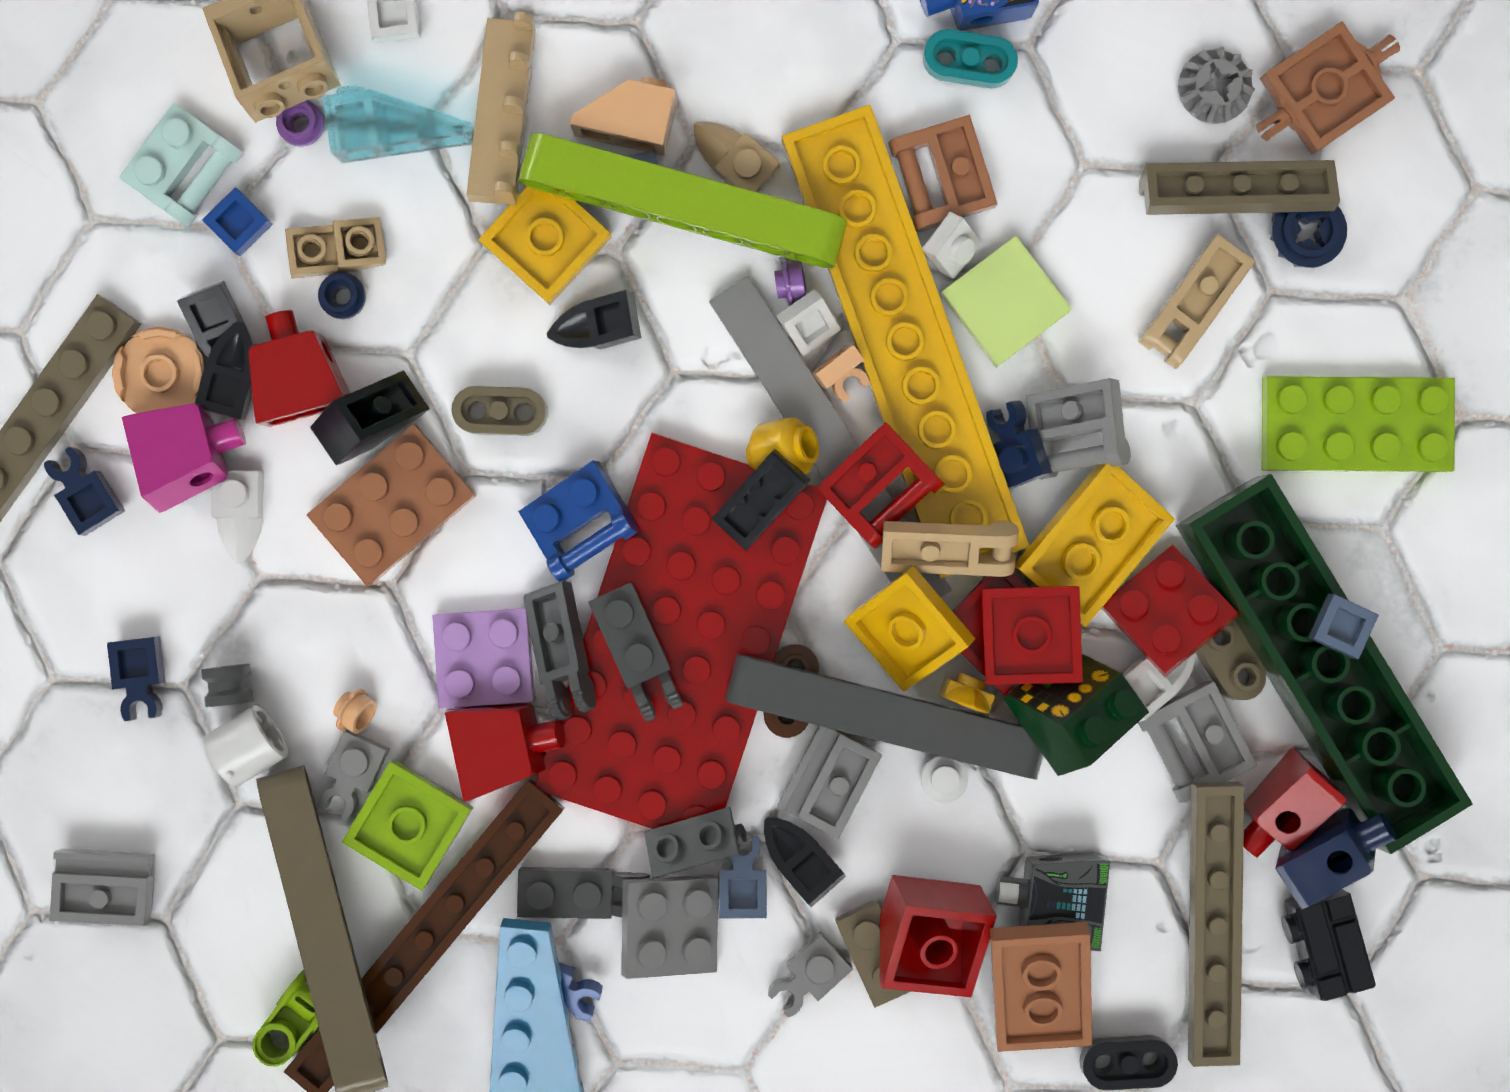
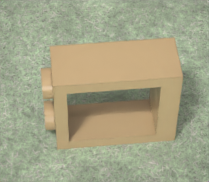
M219 0L202 8L234 95L254 123L266 118L276 117L288 108L309 99L319 98L327 91L341 86L307 0ZM298 18L313 58L252 84L237 44Z

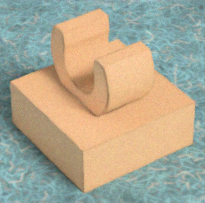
M845 345L811 372L821 388L828 389L832 386L834 395L843 402L850 400L849 395L843 388V383L847 377H855L862 387L870 384L867 374L863 370L855 368L865 359L854 345Z

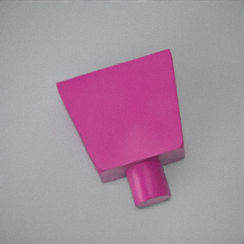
M192 403L121 417L140 495L159 513L167 511L224 481L228 476L222 452L246 444L244 431L237 418L215 425L211 417L199 404Z

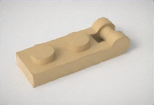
M1219 234L1215 235L1157 316L1140 336L1138 343L1148 350L1156 349L1166 356L1164 361L1177 369L1191 353L1256 261ZM1171 322L1185 331L1178 342L1165 333Z
M884 521L881 572L904 573L914 565L920 573L1009 576L1015 570L1016 556L1012 553V547L1017 545L1019 528L1014 523L1007 521H998L991 526ZM980 548H993L988 554L979 553Z

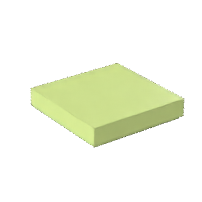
M1016 235L940 293L941 297L996 368L1073 310Z

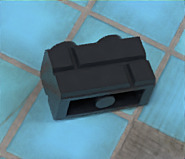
M1341 889L1304 909L1300 908L1294 897L1285 899L1284 905L1287 915L1281 916V924L1288 942L1296 944L1300 960L1294 962V971L1303 990L1308 989L1319 1000L1328 1001L1346 996L1348 993H1357L1375 988V979L1351 893Z

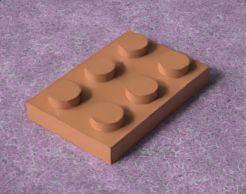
M412 424L306 514V516L366 586H372L477 495L416 424Z
M1088 922L990 928L997 1052L1092 1046L1091 946Z

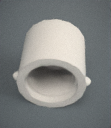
M258 705L248 708L209 732L203 739L206 753L214 768L227 783L234 787L242 785L288 756L287 744L281 731L270 715Z

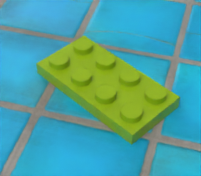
M1266 376L1262 378L1261 471L1454 472L1455 378Z

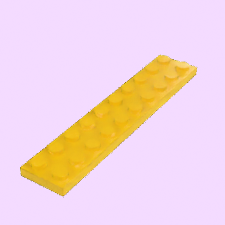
M866 105L782 135L781 141L804 205L837 214L847 220L836 266L833 269H828L856 349L865 359L861 363L864 372L869 378V385L883 424L887 422L945 483L935 494L930 491L913 507L918 522L991 526L998 521H1007L1014 523L1019 528L1018 542L1016 546L1012 547V553L1028 548V540L1003 471L999 465L997 454L871 105ZM909 467L901 473L906 488L917 478ZM980 548L979 553L988 554L993 548ZM938 574L940 579L950 576L949 574Z

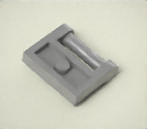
M1107 378L1026 396L1029 429H1038L1053 472L1039 479L1053 478L1058 475V472L1105 463H1108L1111 467H1116L1130 462L1131 450L1124 433L1119 380ZM1102 432L1103 445L1056 454L1053 451L1052 441Z
M1209 680L1168 701L1147 720L1138 722L1142 732H1148L1175 784L1172 790L1179 803L1191 800V783L1227 782L1258 766L1214 681ZM1175 717L1204 773L1193 778L1164 724Z

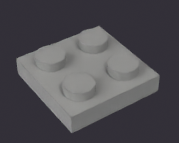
M714 875L660 877L655 879H623L621 975L623 977L635 979L717 972L718 877Z

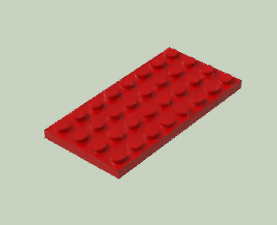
M651 433L627 505L628 510L638 525L639 532L627 540L620 538L615 542L597 598L633 582L671 665L669 672L681 696L683 706L673 709L667 703L657 675L642 682L648 697L651 698L656 709V718L648 722L645 721L634 699L631 688L627 689L592 612L583 641L590 671L587 674L595 687L596 707L587 712L579 711L572 698L573 694L568 683L567 689L571 698L572 715L567 719L560 720L564 730L565 745L561 749L545 752L544 763L546 769L539 772L535 783L536 786L548 795L651 829L726 808L757 714V710L725 701L736 654H743L774 662L827 501L815 486L808 484L753 545L745 551L712 520V517L755 470L748 464Z

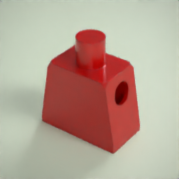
M293 310L278 311L265 316L271 341L249 347L248 351L256 424L270 428L323 413L333 400L350 394L349 388L323 335L314 330L299 333Z
M531 704L468 706L445 712L463 802L488 794L545 770L544 752L561 749L565 745L564 730L560 721L555 720L538 724L535 709Z
M1292 747L1244 803L1253 820L1244 829L1243 847L1256 858L1275 840L1288 851H1292L1343 806L1347 799L1325 774Z

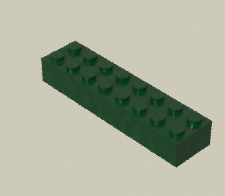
M1272 474L1250 479L1175 525L1211 585L1238 612V617L1235 621L1264 666L1268 679L1329 779L1346 797L1345 805L1347 808H1351L1360 822L1380 813L1384 814L1395 832L1396 840L1377 849L1393 854L1473 805L1371 636H1369L1359 659L1350 658L1308 638L1327 595L1336 594L1348 600Z

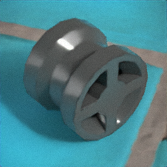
M250 664L201 669L202 679L208 684V693L204 697L205 707L254 701L253 691L247 688L246 679L251 673Z

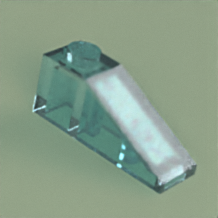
M343 86L336 89V94L323 96L330 152L341 163L471 145L473 142L474 127L471 122L371 89L365 90L362 86Z

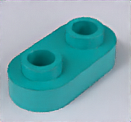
M945 29L934 33L927 41L923 52V64L928 74L937 80L993 89L1005 85L1012 78L1017 68L1018 56L1014 46L1004 38ZM948 52L953 56L954 62L949 65L942 64L938 59V54ZM994 59L998 62L1000 69L996 72H990L985 68L984 61Z

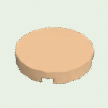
M158 326L138 331L131 336L132 339L125 346L120 347L114 358L112 378L115 392L131 411L141 413L195 404L207 360L206 355L196 341L178 330Z

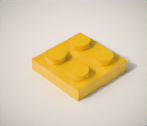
M527 186L517 196L516 205H509L478 240L550 306L607 244L612 235L575 200Z
M914 565L856 608L843 620L903 692L964 651L975 640V637Z

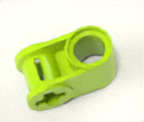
M304 969L282 994L276 1003L277 1006L254 1036L252 1045L254 1055L264 1065L277 1067L285 1064L300 1050L311 1034L315 1033L319 1028ZM271 1030H280L288 1036V1049L275 1047L270 1038Z

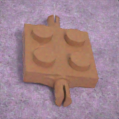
M1341 21L1273 67L1260 78L1274 99L1278 111L1257 123V132L1260 133L1270 125L1275 124L1261 135V138L1268 141L1271 137L1289 126L1298 134L1311 155L1315 154L1395 99L1382 79L1379 64L1400 51L1399 42L1382 52V49L1396 40L1394 36L1389 34L1367 49L1355 40L1344 22Z

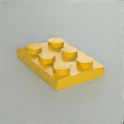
M1108 463L1096 465L1016 561L1015 569L1036 587L1079 586L1081 625L1086 628L1169 528L1175 518L1120 467H1111Z

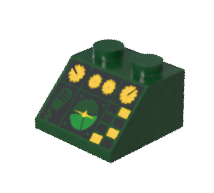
M1082 654L1083 683L1019 684L1003 698L1057 776L1091 766L1149 713L1122 673Z

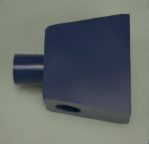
M1345 808L1330 816L1294 850L1288 851L1281 845L1275 869L1300 908L1304 909L1371 874L1374 871L1376 849L1395 841L1396 835L1384 814L1380 813L1360 822L1351 808Z

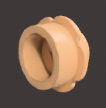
M361 688L352 693L349 691L345 692L338 699L333 710V715L339 718L336 721L337 729L340 731L348 729L355 734L362 732L375 715L377 709L376 701L369 698V695Z

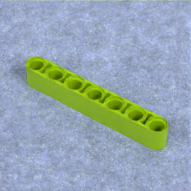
M531 133L518 178L520 183L539 191L821 268H835L847 226L845 218L828 211L542 133Z

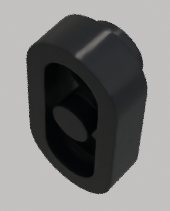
M1154 1035L1092 1040V1046H1085L1083 1048L1079 1062L1085 1078L1092 1086L1100 1090L1162 1087L1174 1078L1178 1067L1177 1056L1174 1050L1165 1040ZM1146 1053H1157V1059L1153 1064H1143L1142 1060ZM1104 1054L1110 1056V1063L1106 1067H1096V1059Z

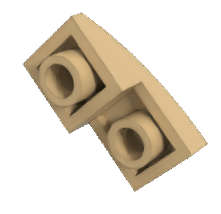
M380 217L334 220L333 225L285 229L291 279L331 275L336 272H352L386 265Z

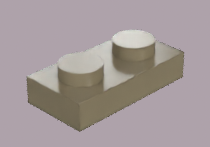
M877 899L835 918L838 929L874 1008L911 992L882 989L880 986V914L882 909Z

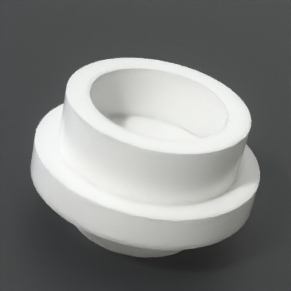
M936 756L924 765L921 772V785L931 799L941 803H949L960 798L965 792L968 785V773L960 761Z

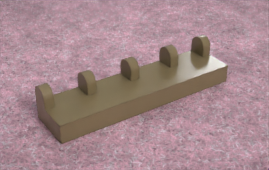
M1335 160L1152 163L1145 165L1139 180V194L1145 198L1146 215L1335 211L1340 203Z

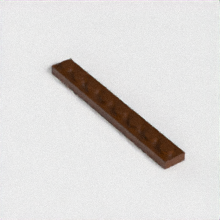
M531 778L523 784L361 978L376 1034L565 809L555 798L536 786ZM319 1029L283 1071L307 1092H328L334 1086Z

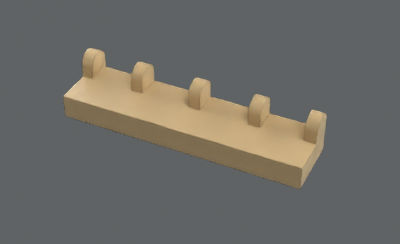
M516 12L513 20L487 18L466 193L469 202L516 205L518 178L521 167L536 33L533 17L526 12Z

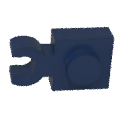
M1020 400L1006 403V408L1009 412L1007 422L1003 417L1001 409L986 412V420L989 427L998 433L1001 440L993 444L1009 489L1017 488L1053 473L1038 429L1025 430L1024 424L1027 413L1025 406Z
M68 447L65 449V452L71 460V466L67 471H62L60 465L54 460L44 462V468L52 479L63 483L65 489L54 496L77 534L86 536L125 512V509L102 472L94 470L86 474L87 460L85 455L77 448Z
M160 636L108 642L107 650L112 690L126 688L127 696L123 699L120 707L123 720L131 721L137 719L136 705L139 701L147 705L149 718L160 717L163 710L162 702L158 695L153 693L152 688L154 684L166 683Z

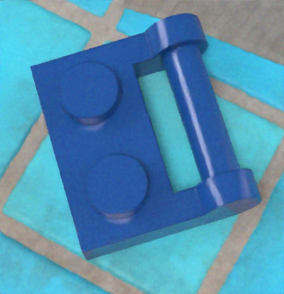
M591 461L518 511L545 556L549 571L557 581H566L575 575V568L620 538L627 540L639 532L636 521L600 461ZM608 511L611 516V523L566 553L560 545L561 542Z

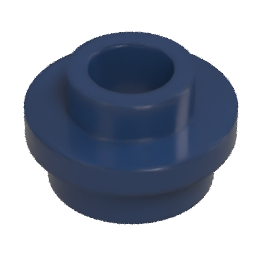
M336 272L326 277L321 283L318 290V300L321 308L328 315L336 319H350L359 314L366 302V290L363 283L354 275L347 272ZM349 289L351 293L350 300L346 304H338L336 301L338 291Z

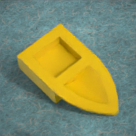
M959 673L957 681L945 677L939 695L950 701L989 714L995 695L984 691L985 681L963 673Z

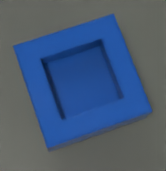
M236 187L202 219L238 256L246 252L273 225Z

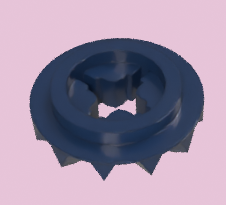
M1337 206L1335 211L1277 212L1271 220L1273 226L1270 240L1275 243L1278 249V257L1285 258L1293 263L1294 267L1314 269L1325 265L1341 252L1346 242L1347 223L1339 206ZM1319 219L1322 221L1316 226L1317 229L1313 233L1316 243L1310 238L1296 243L1295 239L1298 238L1297 235L1302 230L1298 224L1299 221L1304 225L1311 222L1314 223Z

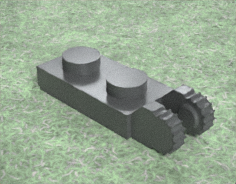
M562 580L524 595V604L539 681L544 686L549 712L558 721L567 719L572 715L570 693L563 684L567 680H569L576 708L582 712L595 709L594 707H596L597 703L595 687L587 674L590 671L572 583Z
M633 582L589 601V606L627 689L631 688L634 699L645 721L648 722L656 718V709L651 698L648 697L642 682L657 675L667 703L673 709L683 706L681 696L669 672L671 665Z
M520 867L518 869L517 917L611 919L612 916L622 917V901H613V886L623 888V879L650 878V875L637 872H614V868Z

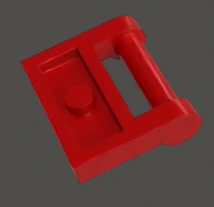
M885 422L816 488L851 526L876 549L883 541L884 521L898 522L930 491L935 494L945 483ZM909 467L917 478L871 522L866 519L861 511Z

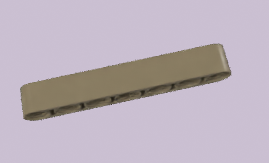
M305 766L257 778L258 793L335 1091L375 1092L389 1087L381 1051Z

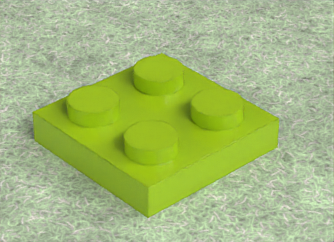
M393 759L387 765L341 843L423 891L474 807Z

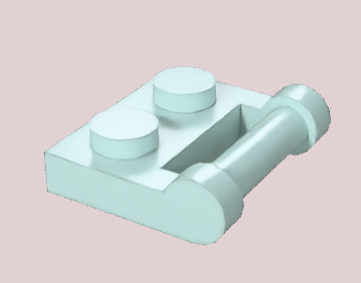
M173 102L118 178L189 228L197 217L193 214L230 162L236 164L243 152ZM211 146L215 149L176 202L171 196L206 148Z

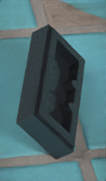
M774 449L712 517V520L747 551L808 485L811 479Z

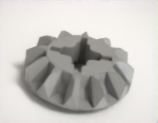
M1224 47L1213 50L1203 49L1185 64L1178 80L1180 100L1184 108L1200 121L1212 124L1228 122L1236 118L1248 107L1247 105L1255 90L1252 87L1251 78L1253 70L1246 67L1242 61L1241 54L1234 55L1225 51ZM1210 72L1215 73L1218 79H1232L1223 89L1224 97L1220 96L1217 90L1208 91L1207 89L1202 92L1200 91L1212 79Z

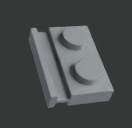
M818 726L778 803V808L839 839L882 754L841 732Z
M72 849L55 851L53 859H56L55 872L52 873L49 921L145 926L150 923L153 891L151 868L155 854Z

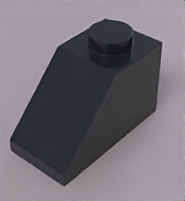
M403 370L333 400L310 428L337 466L372 450L425 414L430 408Z

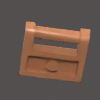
M970 114L898 136L888 142L892 157L898 158L915 213V216L911 219L916 232H923L939 226L949 212L964 218L997 206L998 203ZM926 146L928 147L945 202V206L935 209L932 208L915 150Z

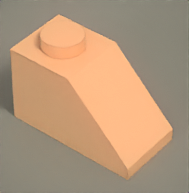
M642 77L641 82L628 79L572 114L570 126L574 136L644 152L655 150L657 155L665 156L677 106L675 89L669 88V84L666 81L654 77Z

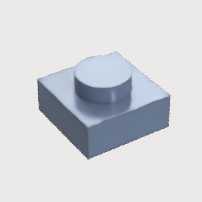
M1328 594L1308 638L1350 658L1359 659L1379 614L1336 594Z

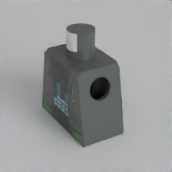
M1095 852L1026 857L1023 879L998 876L995 888L996 905L1020 907L1019 923L1022 926L1088 922L1091 950L1101 952L1110 860L1101 853Z

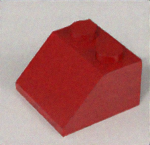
M899 875L891 876L880 914L879 983L882 989L972 997L990 940V928L994 927L997 918L980 885Z

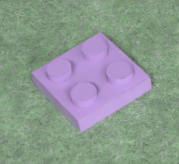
M525 608L432 615L439 709L535 701L531 637Z

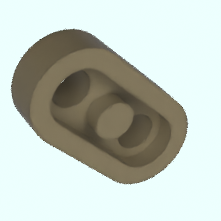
M470 386L464 388L455 396L451 408L455 423L464 431L477 435L530 436L543 428L548 417V408L544 399L537 392L529 388ZM476 403H483L486 408L484 417L478 420L473 419L470 414L471 407ZM525 404L530 405L533 410L532 417L527 421H520L517 418L518 408Z
M1234 620L1222 630L1224 641L1221 645L1216 644L1212 638L1196 651V655L1223 696L1232 700H1250L1262 692L1266 683V671L1239 625ZM1243 668L1249 674V680L1245 685H1242L1238 679V674Z

